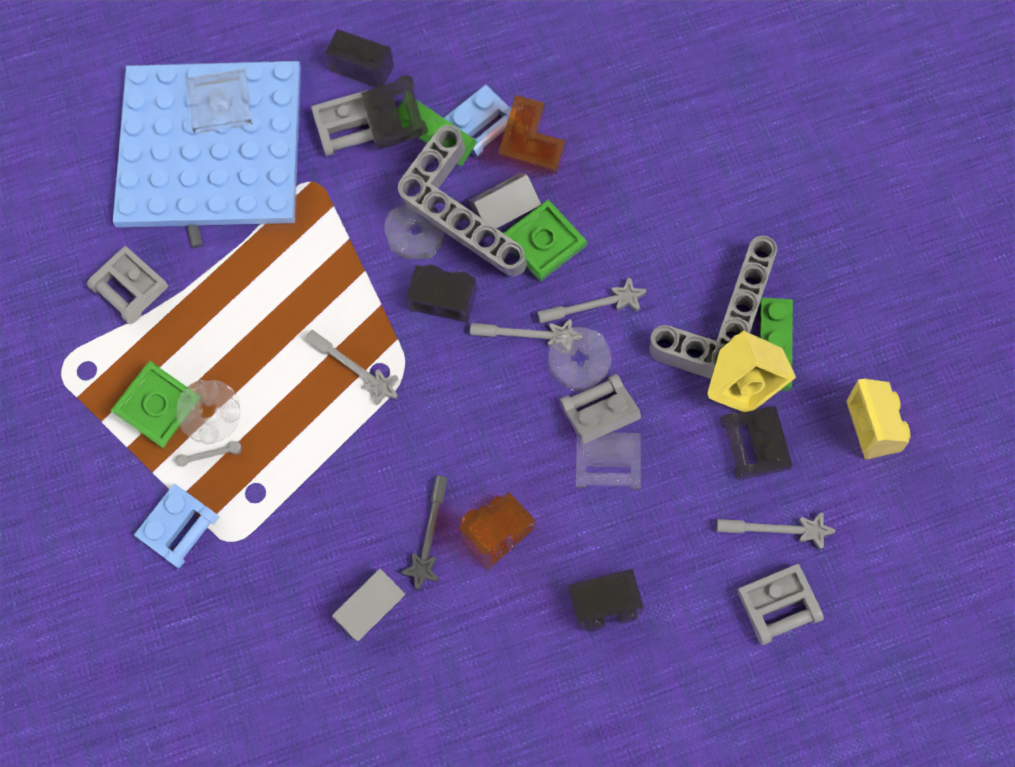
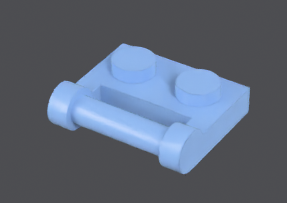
M487 85L478 90L444 118L472 137L498 115L502 117L475 139L478 142L471 151L474 157H478L483 153V148L510 126L515 127L521 122L519 114L513 108H509Z
M174 483L134 535L180 569L185 562L183 558L211 523L215 524L220 516ZM196 512L199 513L200 517L173 551L170 550L168 547Z

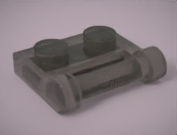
M405 75L399 77L395 82L361 93L374 140L379 150L420 137L428 132L426 122L421 119L413 91L415 84L412 76ZM399 94L403 96L411 123L408 127L404 128L394 97Z
M776 406L739 414L730 413L720 418L722 428L727 431L736 468L733 470L737 480L792 468V461ZM746 425L756 464H748L739 426Z

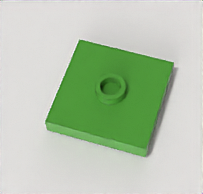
M546 200L504 232L505 235L523 248L527 259V268L540 282L587 246V240L549 200Z
M149 360L111 409V413L164 449L199 403L201 396Z

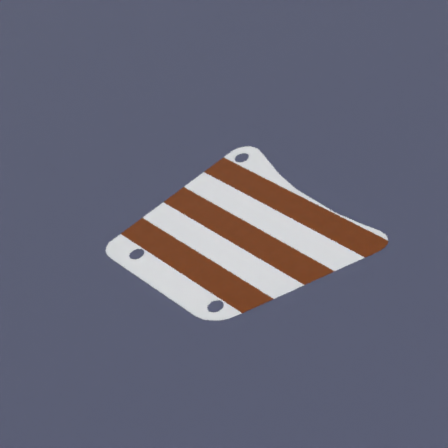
M311 181L301 183L296 187L295 223L260 224L239 246L182 292L141 316L135 323H127L71 352L63 363L61 377L64 385L169 489L175 483L220 516L215 524L211 523L208 526L219 539L235 542L246 538L258 528L389 399V397L385 396L380 404L376 405L374 402L375 393L364 388V385L369 382L329 353H323L306 341L307 334L314 330L331 342L336 350L367 372H370L371 367L376 363L386 364L390 369V376H398L397 383L392 387L394 391L400 385L404 374L405 356L327 191L319 183ZM149 360L201 396L199 403L164 449L111 413V409ZM91 361L97 366L96 375L91 380H81L77 376L78 366L83 362ZM233 441L239 442L242 446V451L238 455L226 453L188 462L184 467H180L176 463V458L181 454L190 456L228 447ZM260 483L266 489V496L260 503H250L245 498V491L249 485ZM196 512L195 515L199 518L200 514Z

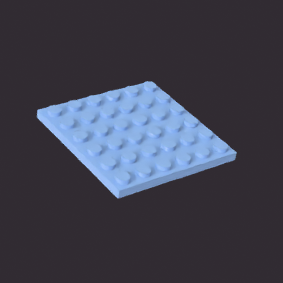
M300 62L126 66L113 214L115 227L295 223L301 81Z

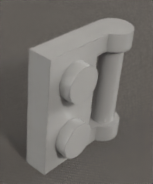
M368 90L311 106L326 156L335 154L334 151L371 140H374V143L383 140ZM369 124L370 129L330 140L329 134Z
M124 246L87 282V286L94 293H100L121 313V318L128 324L135 323L140 318L142 311L169 287L165 280L127 246ZM112 277L116 279L135 299L129 304L107 284L108 280Z
M618 374L608 377V381L575 396L569 397L567 395L559 399L565 415L583 444L642 419L639 408L623 386ZM612 392L615 394L614 396H611L603 401H600L578 412L576 410L577 408L586 405L594 400H597L603 396H606Z
M799 564L737 590L754 627L755 634L762 646L772 642L773 637L809 622L815 624L824 620L819 604ZM801 600L803 601L805 610L766 625L763 616Z

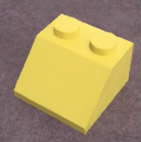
M742 331L720 349L707 394L711 400L750 414L794 380L796 376L783 348Z
M871 379L858 380L846 402L865 460L902 452L909 443L910 429L907 422L901 419L899 413L901 406L898 394L895 391L892 392L889 382Z

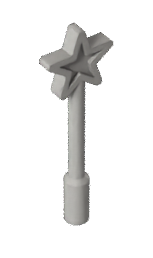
M627 278L624 288L613 287L611 289V293L614 296L568 307L559 306L538 311V319L541 324L564 318L568 314L613 303H618L617 311L628 305L638 312L640 309L638 299L646 295V289L634 288L631 278Z
M571 319L562 327L551 323L549 325L551 332L497 327V325L471 323L470 335L496 337L497 335L551 339L548 342V347L561 346L566 355L570 352V343L582 340V335L571 331Z
M314 330L307 334L306 341L323 353H329L369 382L364 385V388L375 393L374 402L376 405H379L385 396L395 400L398 399L397 393L392 388L398 381L397 375L385 378L380 370L377 369L376 377H374L336 350L331 342Z
M822 512L818 514L814 521L803 517L800 518L799 523L801 526L745 523L744 520L717 519L716 531L725 533L752 531L803 534L799 542L803 543L812 540L819 550L824 547V537L834 535L835 529L823 525L824 514Z

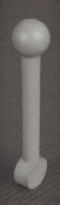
M233 441L228 447L190 456L181 454L176 458V463L178 466L184 467L188 462L226 453L238 455L242 451V446L239 442Z

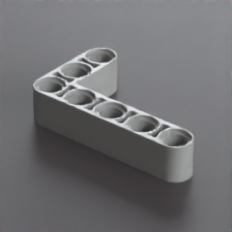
M452 125L440 127L400 179L398 191L401 198L409 208L504 274L509 276L522 274L527 267V259L523 248L507 235L438 189L465 152V143L458 128ZM446 140H457L453 147H443ZM432 162L439 164L435 171H425L428 164ZM414 186L421 188L416 196H407L410 188ZM435 204H445V208L442 212H431V209ZM459 221H470L468 228L465 230L455 229ZM485 237H493L495 239L493 245L487 248L481 247L480 242ZM513 253L520 256L516 264L508 265L504 263L506 256Z
M757 236L751 241L717 341L672 326H658L651 334L649 352L652 358L658 362L712 379L719 351L731 340L726 333L736 332L740 334L742 331L750 333L777 253L776 242L768 236ZM755 252H764L768 257L760 258ZM754 278L759 284L751 285L745 279ZM745 305L750 309V311L741 312L736 308V306ZM667 340L672 346L661 348L656 342ZM693 349L699 351L702 356L692 358L686 352Z

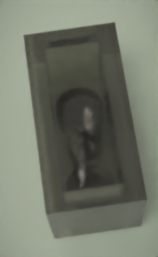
M339 29L336 30L325 51L331 72L379 89H383L394 67L391 47Z
M416 265L406 297L408 308L411 311L468 323L477 292L476 278L463 271L451 273L442 271L441 268L434 265H425L424 267Z
M633 569L568 585V594L578 630L586 628V632H594L605 628V623L618 620L619 624H625L637 620V615L642 614L644 607Z

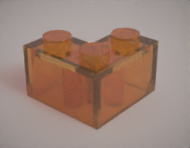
M515 95L498 154L502 159L558 174L566 143L565 140L539 133L546 109L545 103Z
M508 492L504 497L500 495L495 497L487 507L483 505L477 511L474 508L468 511L461 518V525L458 527L462 543L489 571L536 528V520Z

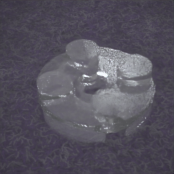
M405 203L397 209H392L385 221V235L390 249L407 259L432 258L445 240L446 233L416 213ZM433 206L431 212L439 213L437 208ZM415 224H420V229L423 230L421 233L411 235V232L407 231L408 228H413Z
M585 327L569 328L557 335L548 352V367L555 379L557 378L559 382L564 384L563 386L571 390L583 391L595 387L605 378L611 366V351L604 336L598 331ZM577 351H581L588 358V360L584 361L582 367L578 366L577 361L571 360V356H575Z
M201 380L189 385L180 395L176 411L178 423L182 431L192 440L204 444H213L228 438L237 428L241 413L239 398L235 391L227 384L216 380ZM205 404L209 407L214 404L217 407L214 411L216 417L214 419L210 417L202 418V405Z

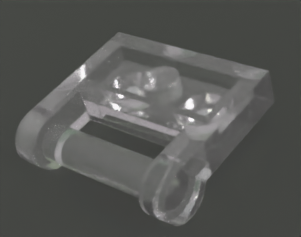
M611 432L586 444L582 443L577 434L576 488H585L586 485L630 486V490H640L641 433ZM586 466L630 467V474L587 473Z

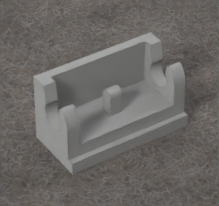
M518 173L467 200L473 213L495 228L541 205L528 175Z
M379 569L332 617L358 642L405 593Z

